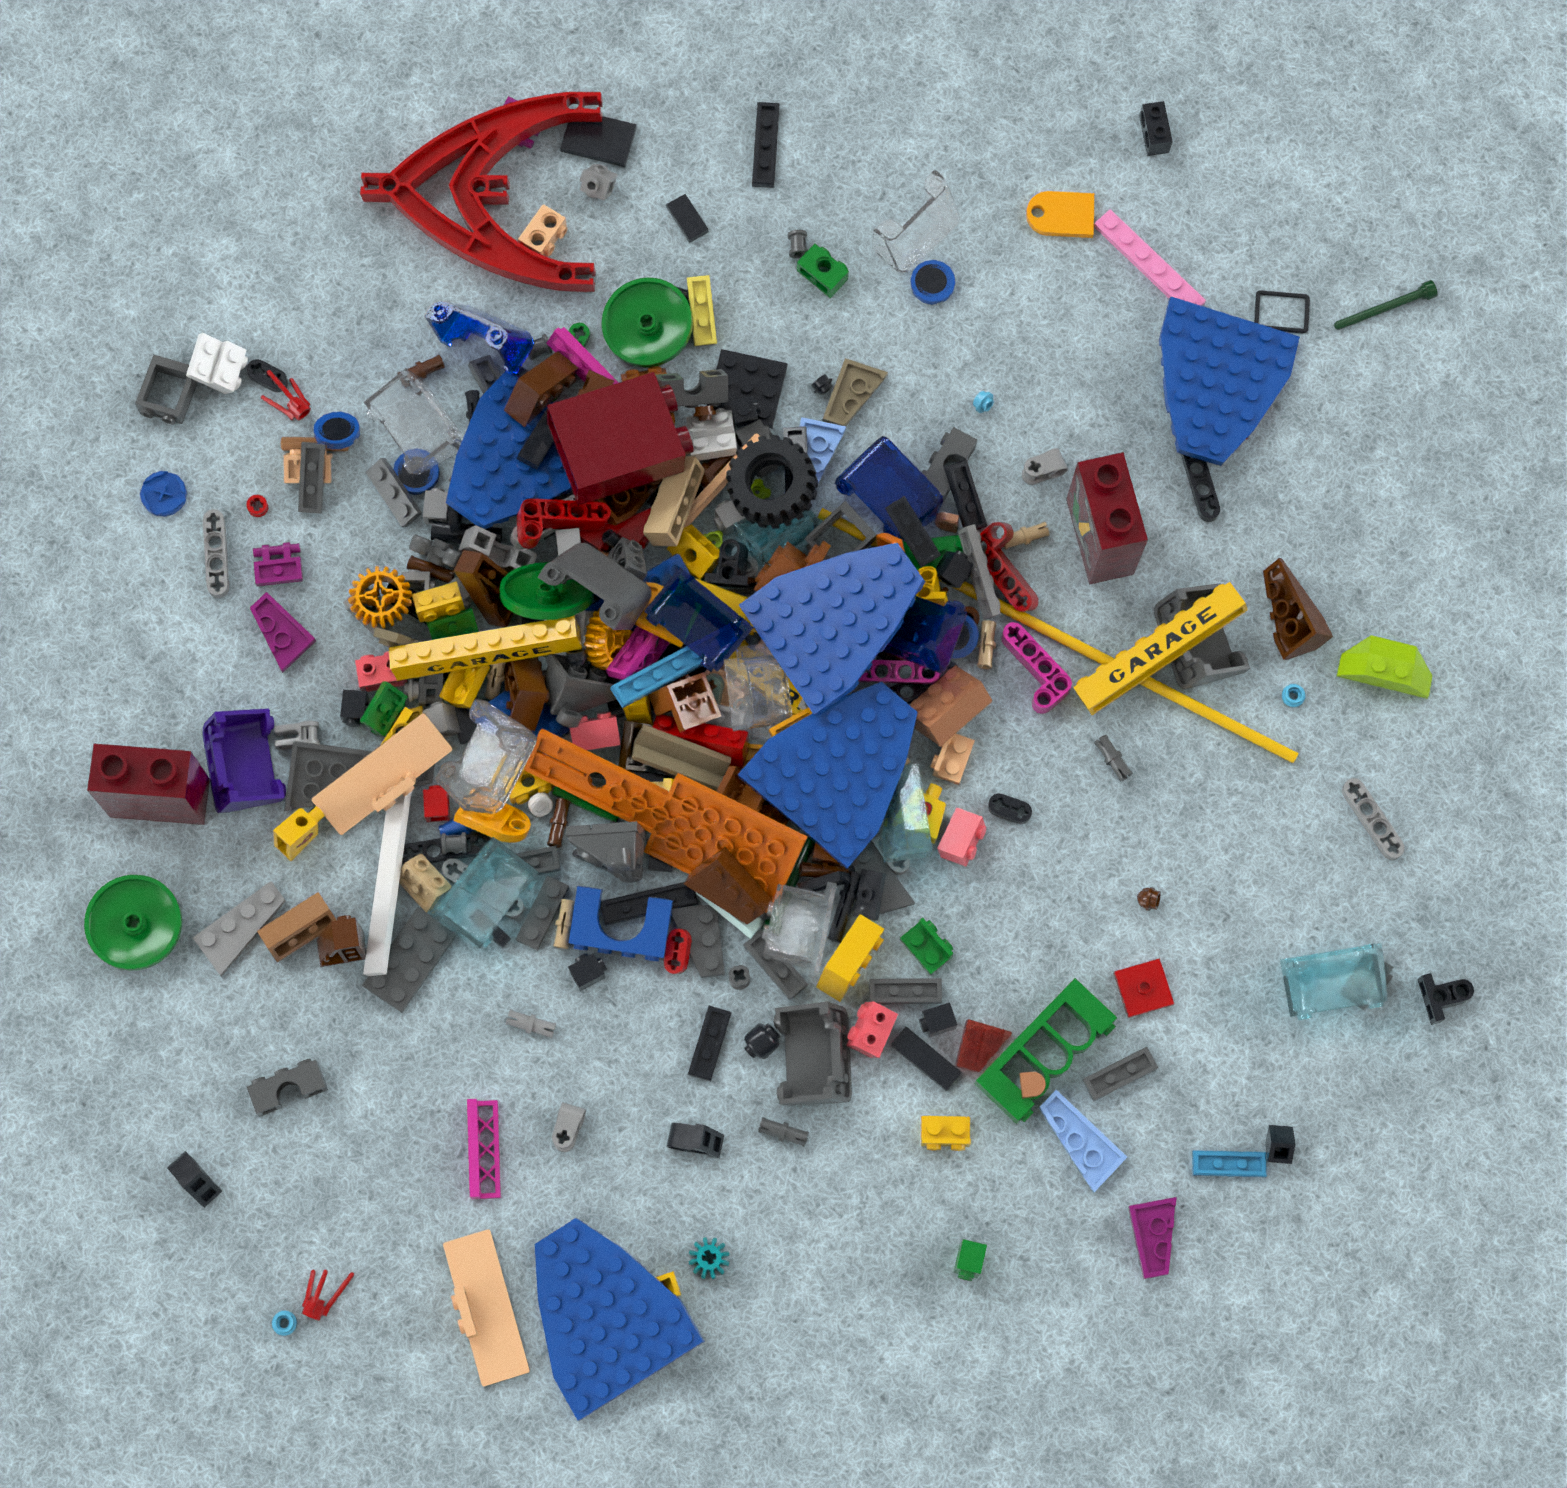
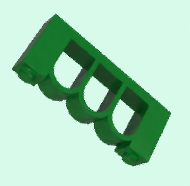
M1074 978L984 1071L974 1084L1016 1124L1020 1120L1026 1122L1034 1113L1031 1110L1035 1105L1034 1101L1042 1098L1049 1088L1050 1078H1057L1065 1074L1072 1064L1073 1054H1080L1088 1050L1095 1037L1099 1038L1102 1034L1107 1037L1115 1029L1116 1026L1113 1023L1117 1017ZM1063 1005L1087 1028L1089 1038L1088 1042L1084 1045H1071L1047 1023ZM1040 1029L1065 1053L1066 1063L1061 1069L1051 1070L1046 1068L1024 1047ZM1017 1053L1044 1077L1046 1086L1041 1095L1022 1098L1021 1090L1001 1072V1069Z

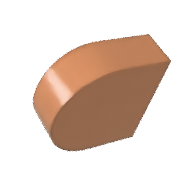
M940 512L936 515L935 525L941 530L957 533L959 515Z
M1037 1072L1019 1074L1022 1098L1037 1097L1042 1094L1046 1083L1041 1074Z

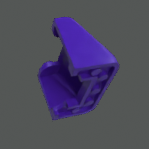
M269 708L215 711L203 725V742L213 801L217 813H228L278 803L285 799L286 786L280 779L274 778L267 736L274 729V718L270 716Z

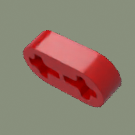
M674 929L667 937L664 967L672 974H681L688 967L692 939L690 933L685 929ZM681 936L684 938V942L678 943L675 941V937ZM677 958V961H680L681 964L675 968L671 962Z

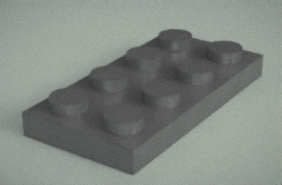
M417 907L390 945L387 974L368 976L362 986L403 1013L458 934Z

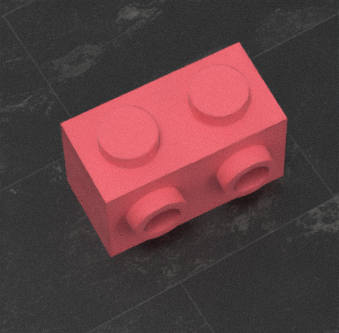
M389 651L385 652L382 656L364 655L359 660H355L361 691H376L383 681L390 683L394 687L405 686V683H408L407 679L397 681L392 673Z
M601 712L597 714L596 718L589 719L587 715H583L579 726L570 728L572 743L585 750L621 745L616 714L611 715V712Z
M956 807L937 847L940 857L966 867L969 860H973L976 855V845L979 839L982 840L985 836L986 826L983 817Z
M874 1001L865 1002L857 1012L858 1020L848 1033L847 1039L849 1040L846 1046L870 1058H880L898 1014Z

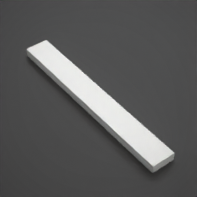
M412 791L406 796L401 794L395 799L396 803L386 810L363 972L367 976L387 974Z

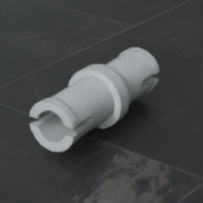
M510 1009L508 1016L517 1020L507 1018L506 1025L524 1029L529 1034L534 1032L552 1039L554 1032L545 1028L555 1030L556 1023L538 1019L533 1014L528 1016Z

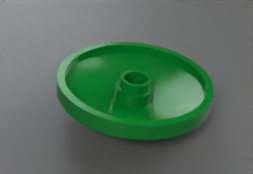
M647 277L627 282L611 295L604 307L601 325L604 339L615 356L629 365L649 368L663 365L682 352L692 333L693 317L687 299L676 286L662 279Z
M549 562L528 564L514 569L500 583V599L508 610L517 615L538 620L562 619L579 614L592 604L595 594L574 579L568 580L566 584H559L557 586H551L539 579L540 572Z
M136 874L115 878L103 885L88 904L84 918L86 939L94 953L112 967L128 971L152 967L172 952L180 938L182 930L180 905L173 893L163 883L152 877Z

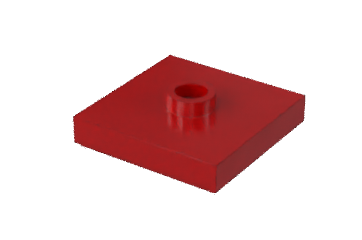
M1160 958L1114 971L1113 974L1128 1018L1174 1005Z

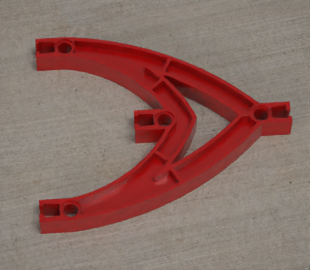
M601 92L547 94L512 102L478 114L455 125L424 144L390 173L361 172V180L364 185L360 187L363 202L392 203L408 220L435 242L455 255L489 272L540 288L566 292H595L593 278H589V280L577 279L578 275L596 277L594 263L562 262L534 252L507 234L493 220L482 204L509 205L507 191L503 190V193L491 192L492 188L510 190L508 175H487L504 155L520 144L522 140L524 141L548 128L568 122H602ZM572 104L579 105L576 109L568 108ZM588 105H598V106H599V107H597V109L584 108L585 106H588ZM463 155L465 157L453 174L449 187L456 207L469 230L438 211L416 191L431 176ZM368 185L379 186V189L365 190V188H368ZM395 185V188L393 190H385L387 186ZM485 187L484 191L475 192L476 188ZM564 274L572 275L568 280L561 279Z

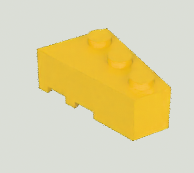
M860 914L824 967L816 988L841 1002L850 986L854 987L861 974L859 972L861 968H867L872 959V956H870L873 950L877 952L882 945L884 939L881 936L884 928Z

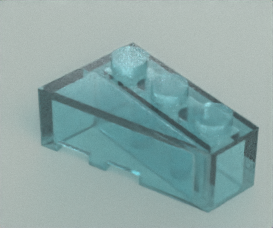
M805 510L802 512L804 516L799 521L797 518L791 520L792 525L787 527L784 523L779 524V529H772L770 525H767L766 529L761 528L756 522L751 524L748 521L741 524L740 521L733 523L736 539L747 546L749 554L763 568L766 563L769 564V559L779 545L784 547L789 542L794 547L805 540L804 538L818 524L816 515L811 510Z

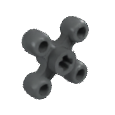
M417 534L412 537L409 545L410 550L427 556V561L444 568L446 565L455 568L462 553L453 550L454 546L435 538L434 541H431Z

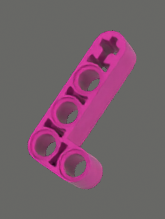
M1011 622L1007 624L1002 633V643L1042 685L1034 694L1032 708L1037 713L1045 714L1069 694L1072 685L1071 678L1019 623ZM1009 633H1010L1011 635L1014 634V633H1016V634H1017V637H1014V636H1013V637L1010 638V637H1008V635H1009ZM1029 648L1033 650L1034 655L1026 656L1023 650ZM1045 665L1049 667L1050 672L1042 673L1038 667ZM1062 682L1065 684L1066 689L1058 690L1054 684ZM1045 697L1048 699L1049 704L1041 705L1037 698Z
M926 638L919 644L918 661L873 660L871 667L872 678H869V673H864L858 682L934 684L941 675V646L936 640ZM929 643L936 646V652L931 656L924 653V647ZM882 665L887 666L888 674L883 678H879L876 674L877 668ZM909 666L912 669L910 677L901 678V668ZM927 667L935 669V676L931 679H925L923 676V671Z

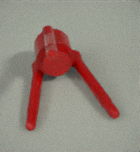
M268 370L267 374L290 399L287 403L289 409L287 410L264 395L261 396V399L286 414L291 420L294 418L298 421L302 420L309 414L311 408L309 407L310 403L305 399L294 379L290 378L289 381L298 397H294L273 372Z
M314 1269L311 1270L305 1299L302 1304L304 1308L301 1314L320 1321L322 1315L327 1317L332 1305L354 1277L353 1272L347 1276L328 1303L323 1306L325 1301L319 1299L328 1270L325 1269L323 1271L314 1296H311L316 1271Z

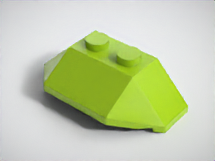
M1370 635L1341 654L1336 675L1337 677L1426 699L1429 696L1433 677L1417 646Z

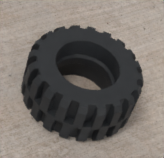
M771 435V439L760 436L758 437L759 441L755 443L752 440L746 443L747 447L744 450L739 448L736 451L738 456L736 459L731 458L729 463L731 470H728L726 473L728 481L726 487L737 511L751 524L756 522L759 527L765 529L767 525H770L772 529H779V524L784 523L786 527L792 525L791 520L797 518L799 521L804 517L802 512L811 509V500H816L817 496L815 489L818 487L817 473L807 452H804L802 446L798 443L794 444L792 439L784 437L781 440L779 435ZM770 465L788 467L792 471L793 481L785 494L771 500L760 499L753 494L751 489L752 481L760 470Z

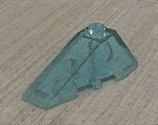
M919 764L904 766L886 811L881 836L884 863L932 856L933 850Z

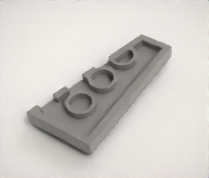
M270 881L194 936L193 939L222 977L233 961L241 955L244 948L257 936V931L270 921L286 900L272 881Z

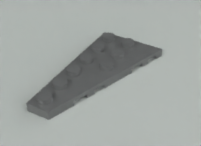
M293 741L284 812L315 806L312 798L372 751ZM435 764L416 778L414 787L433 783Z

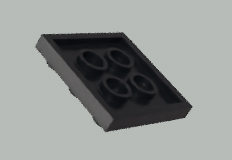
M721 349L716 370L722 369L728 375V402H723L719 406H713V411L717 409L732 410L729 401L752 395L753 401L758 400L761 414H757L758 420L760 419L763 425L767 424L769 428L773 429L788 363Z

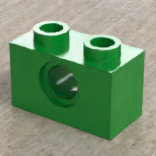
M814 244L797 261V272L830 299L848 281L849 271L847 266L843 262H837L832 258L830 252L824 247L820 248ZM827 267L829 271L821 272L819 268Z
M963 1239L959 1245L953 1273H957L959 1279L967 1281L978 1278L982 1271L987 1245Z

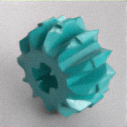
M704 1237L703 1247L698 1242L694 1243L695 1248L699 1250L698 1252L689 1251V1255L697 1257L696 1259L689 1260V1265L698 1264L694 1268L693 1273L697 1274L702 1269V1279L706 1278L707 1272H710L711 1278L715 1279V1270L721 1275L724 1274V1270L720 1265L729 1266V1262L721 1258L730 1256L729 1251L720 1253L724 1249L725 1244L721 1243L718 1247H715L717 1238H713L711 1245H708V1240ZM710 1252L711 1256H716V1260L713 1259V1264L708 1265L707 1261L702 1260V1257H706L705 1253Z

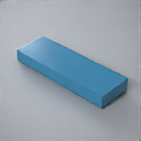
M1193 1150V1176L1267 1177L1266 1152Z

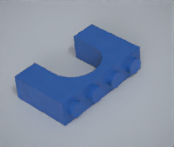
M577 886L569 943L574 944V949L588 951L589 946L598 948L597 952L612 954V950L621 951V956L635 958L636 954L645 955V960L658 962L659 957H665L674 900L648 897L645 923L641 932L629 940H616L608 936L600 925L599 912L603 889Z

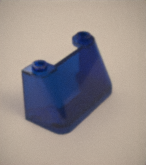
M440 301L434 303L424 316L440 343L448 347L456 339H461L465 342L470 333L484 338L488 346L497 350L505 363L503 367L505 372L516 376L534 346V340L528 331L469 305Z
M881 436L836 478L834 483L842 495L851 496L855 493L883 522V533H889L902 539V542L905 540L885 510V507L905 496L925 527L936 518L943 504V497L938 489L885 436Z
M682 567L676 571L644 610L648 614L645 618L655 627L658 624L665 627L703 659L700 664L710 672L713 669L718 672L754 628Z
M916 596L914 604L908 608L903 617L904 622L883 651L938 673H944L950 664L967 616L965 605L960 601L953 600L947 601L945 606Z

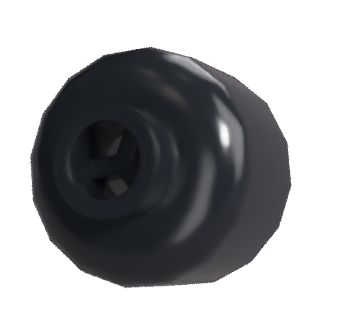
M759 1023L745 1035L744 1040L747 1045L744 1049L752 1058L757 1056L761 1059H766L779 1047L778 1039L780 1035L769 1023L766 1025Z

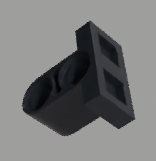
M734 539L725 540L720 547L717 574L705 573L704 582L715 586L754 589L757 582L754 578L746 576L747 546ZM737 546V552L732 556V549ZM734 569V575L729 579V572Z
M1431 973L1422 975L1417 979L1431 1025L1445 1020L1442 1009L1463 1004L1474 994V986L1465 979L1436 986ZM1456 987H1462L1466 992V996L1460 997L1456 993ZM1434 992L1440 993L1442 995V1003H1438L1434 1000Z
M673 1122L671 1123L666 1147L720 1158L724 1134L703 1124L695 1123V1125Z
M186 1151L167 1167L182 1188L204 1208L222 1192L220 1187Z

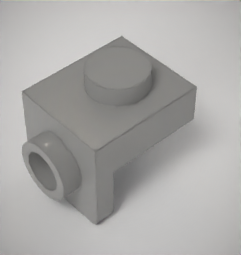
M419 570L402 572V575L405 577L404 582H409L410 588L413 590L425 591L436 587L435 580H431L430 572H421Z

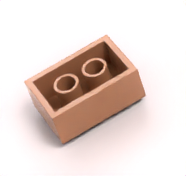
M955 665L910 704L918 712L914 728L939 746H942L992 702V699L980 680Z

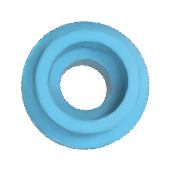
M985 391L977 394L973 401V406L976 407L977 412L983 413L991 409L994 403L993 394Z
M1290 684L1283 689L1282 700L1289 707H1298L1305 700V691L1297 684ZM1295 693L1297 695V699H1291L1289 697V694Z
M280 1311L272 1319L273 1330L281 1336L292 1334L297 1327V1319L289 1311ZM283 1319L289 1320V1325L286 1328H282L280 1325Z

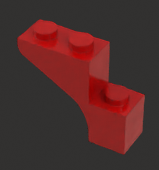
M651 508L634 515L617 526L606 524L599 531L580 530L581 543H587L602 552H609L611 547L604 543L601 538L606 530L612 529L621 538L635 540L642 545V549H645L650 541L643 531Z

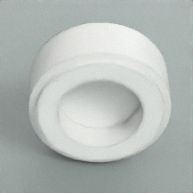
M543 792L537 793L529 799L528 808L534 816L543 817L552 810L553 802L548 794Z

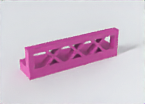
M558 327L554 330L546 344L554 352L559 351L579 367L576 374L584 382L588 371L591 370L614 380V384L619 383L565 327L562 329Z
M637 626L606 669L608 676L623 680L633 675L634 672L637 673L656 663L670 642Z
M467 1099L470 1198L472 1200L501 1198L498 1100L478 1101L477 1099ZM485 1105L493 1106V1116L485 1123L479 1117V1107H484ZM479 1121L484 1125L480 1130ZM492 1121H493V1129L489 1126V1124H490ZM486 1128L494 1134V1140L487 1147L480 1142V1134ZM493 1145L494 1154L489 1150ZM480 1146H482L485 1149L481 1154ZM487 1152L494 1157L495 1162L488 1172L480 1165V1159ZM494 1169H495V1178L491 1175V1172H492ZM481 1170L485 1173V1175L482 1178ZM487 1177H490L495 1182V1193H481V1183Z

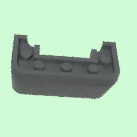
M587 543L573 545L547 563L538 576L539 579L551 586L566 584L568 580L574 579L605 600L600 608L599 616L603 623L613 630H631L651 598V589L645 582Z
M1221 583L1174 590L1155 605L1154 615L1157 625L1168 624L1178 612L1182 610L1187 611L1193 607L1196 600L1201 597L1206 598L1212 594L1213 590ZM1223 628L1171 662L1176 681L1182 689L1194 688L1243 674L1250 669L1248 659L1243 652H1231Z
M828 1001L775 1008L774 1026L780 1033L785 1034L787 1081L780 1083L776 1091L779 1104L785 1106L850 1102L852 1082L850 1047L846 1046L849 1040L847 1039L849 1020L846 1009L843 1006Z

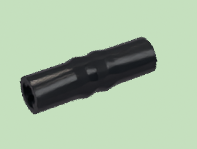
M432 521L431 540L435 538L444 542L461 544L465 531L475 526V524L461 523L459 532H451L449 522ZM490 527L485 529L496 534L495 540L501 543L502 528Z

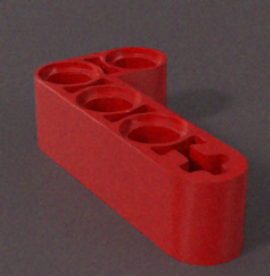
M526 499L521 504L517 514L519 544L527 549L536 547L543 528L602 530L608 522L611 510L603 502L591 501L577 505L576 501ZM525 511H530L534 515H528ZM548 512H553L556 516H551ZM571 513H576L579 515V518L572 516ZM526 532H531L535 537L528 536Z
M994 522L980 533V544L984 541L987 545L985 554L989 575L992 576L994 583L1017 611H1033L1039 603L1037 594L1001 550L1013 538V528L1009 523ZM1000 526L1004 530L1002 538L997 536V529ZM997 559L1001 563L999 571L994 569V562ZM1011 577L1015 580L1013 589H1010L1007 583ZM1023 597L1028 598L1026 601L1027 605H1023L1025 601Z

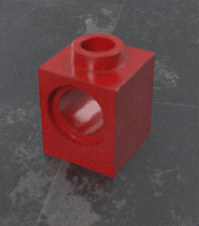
M441 785L429 786V789H423L424 817L426 822L449 821L450 803L448 789L443 788Z

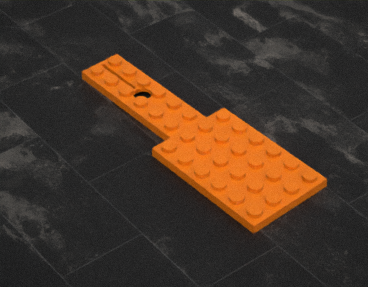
M544 729L539 731L524 769L625 821H637L644 830L651 833L644 852L687 874H690L692 870L726 847L772 899L765 911L772 915L808 837L680 773L676 775L670 791ZM593 772L602 774L606 784L601 787L594 786L590 774Z

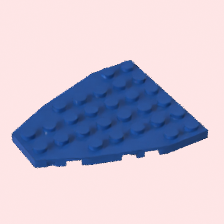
M1171 296L1168 300L1159 336V346H1161L1162 350L1161 366H1163L1165 406L1167 413H1170L1172 421L1171 430L1176 438L1175 446L1177 453L1222 466L1230 455L1252 434L1290 378L1300 336Z
M508 369L478 401L456 454L445 502L476 526L483 529L490 528L496 523L501 524L509 521L510 517L518 514L521 504L526 499L554 500L555 497L563 493L566 495L572 490L555 442L537 470L517 460L520 450L547 407L526 427L507 414L504 408L519 379L518 376Z
M894 543L848 552L778 576L740 603L739 606L812 713L817 717L857 687L859 684L858 680L873 665L872 661L879 652H883L904 622L903 617L908 608L914 604L916 594L921 591L926 581L900 545Z
M879 682L843 697L817 717L812 713L768 739L737 777L847 869L879 832L907 760L918 712L883 682Z
M575 1218L534 1244L538 1303L553 1378L577 1421H581L705 1342L678 1296L648 1272L623 1247L612 1242L597 1230L592 1229L580 1219Z

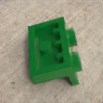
M472 608L462 610L455 615H445L438 617L434 621L427 622L432 640L479 632Z
M383 681L360 722L370 728L374 735L385 737L392 728L397 715L404 709L408 696L390 683Z
M922 917L899 940L931 976L953 957V947L947 939H941L936 932L938 930L930 920L926 922Z

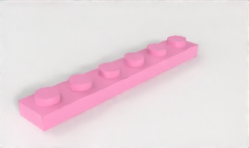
M1111 209L1094 223V228L1168 298L1172 296L1200 306L1205 304L1206 300Z

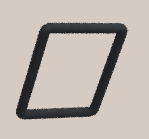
M1264 290L1256 292L1255 323L1259 324L1260 295L1305 299L1304 329L1279 326L1268 327L1284 332L1306 333L1308 331L1310 297L1307 294Z

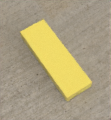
M710 276L688 277L687 287L689 305L693 317L694 346L717 344Z

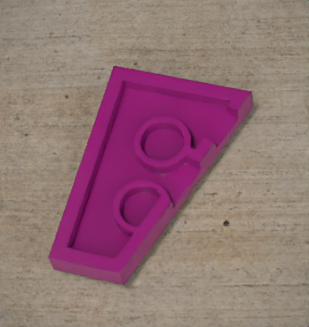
M267 592L250 607L282 673L316 642V639Z
M1177 1197L1128 1206L1143 1279L1169 1274Z

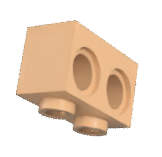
M543 204L518 238V242L534 252L549 257L554 251V244L558 238L562 239L567 232L566 218ZM548 223L556 224L552 228L546 227ZM537 240L543 241L541 245L533 244Z

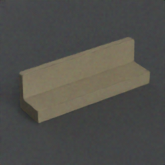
M644 724L634 741L632 753L633 760L673 775L680 773L716 791L731 762V757Z

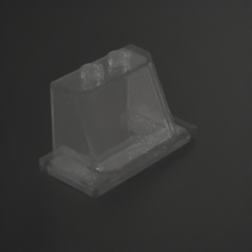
M765 643L735 647L737 658L724 660L733 731L746 730L749 732V741L771 738L769 729L792 717L788 677Z
M827 882L825 893L778 884L774 902H769L767 916H771L770 924L765 925L762 939L766 940L763 956L810 970L808 984L817 985L836 893V883Z

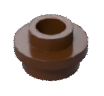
M713 406L695 407V413H693V417H698V421L712 420V415H716V411H713Z

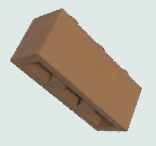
M317 892L257 932L276 962H279L321 935L331 921L337 920L319 892Z

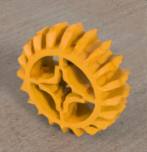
M376 566L375 572L372 573L367 568L366 576L359 573L358 578L360 582L353 580L352 585L355 588L349 589V594L352 596L348 598L349 604H352L350 607L351 611L356 613V619L360 620L363 618L362 622L364 625H368L371 622L374 629L378 623L381 624L383 629L386 628V622L394 626L395 618L398 621H402L403 618L400 613L408 614L409 611L405 606L412 605L411 600L408 599L412 597V592L408 590L410 584L409 582H404V575L398 576L396 569L389 573L387 566L384 567L383 571H380L379 566ZM382 582L390 583L398 590L386 589L383 587ZM374 584V587L371 591L365 592V594H363L364 591L370 585ZM379 589L381 590V593L383 594L382 600H381V606H380L379 600H377V599L379 598V595H380ZM398 600L393 608L386 611L389 604L395 603ZM362 604L377 607L378 613L367 610Z
M599 608L598 611H594L593 617L589 618L590 623L586 626L587 632L584 635L586 641L583 645L586 646L585 652L589 655L587 661H590L591 665L596 668L606 670L633 631L613 630L604 624L599 616Z

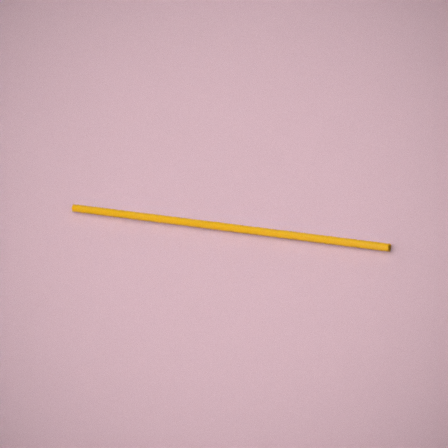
M822 508L817 518L824 521L832 512ZM842 517L832 525L861 541L866 539L853 523ZM875 540V541L871 544V546H877V547H878V545H877V540ZM965 581L960 588H954L977 600L972 584ZM999 599L1000 613L1101 665L1104 663L1108 664L1115 659L1026 612L1017 611L1012 605ZM1152 677L1140 683V685L1291 763H1294L1299 754Z

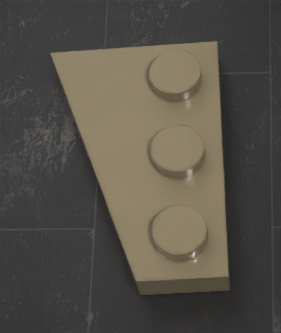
M845 358L822 422L847 426L885 380L888 372Z
M377 627L373 635L379 639L378 643L387 647L420 642L405 635Z

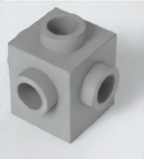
M593 164L588 169L583 170L580 177V182H582L580 190L591 198H599L604 201L612 194L618 174L609 171L604 165Z

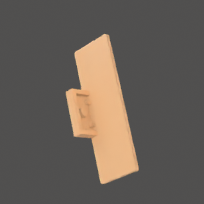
M422 713L312 798V802L322 810L326 819L336 831L343 835L374 810L379 812L384 809L386 811L396 803L395 799L401 794L406 796L413 791L416 778L450 753L452 746L426 714Z
M487 1229L443 1243L455 1287V1295L451 1296L453 1307L455 1310L459 1309L462 1319L458 1320L461 1334L466 1333L467 1338H469L482 1386L485 1387L529 1373L530 1369L491 1231Z

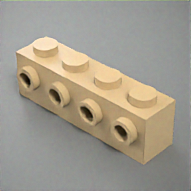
M686 456L684 472L663 478L659 486L658 494L651 507V512L643 531L653 546L678 545L705 469L695 456Z

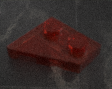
M967 1019L955 1067L975 1073L980 1072L989 1059L996 1054L1001 1045L1011 1036L1012 1032Z

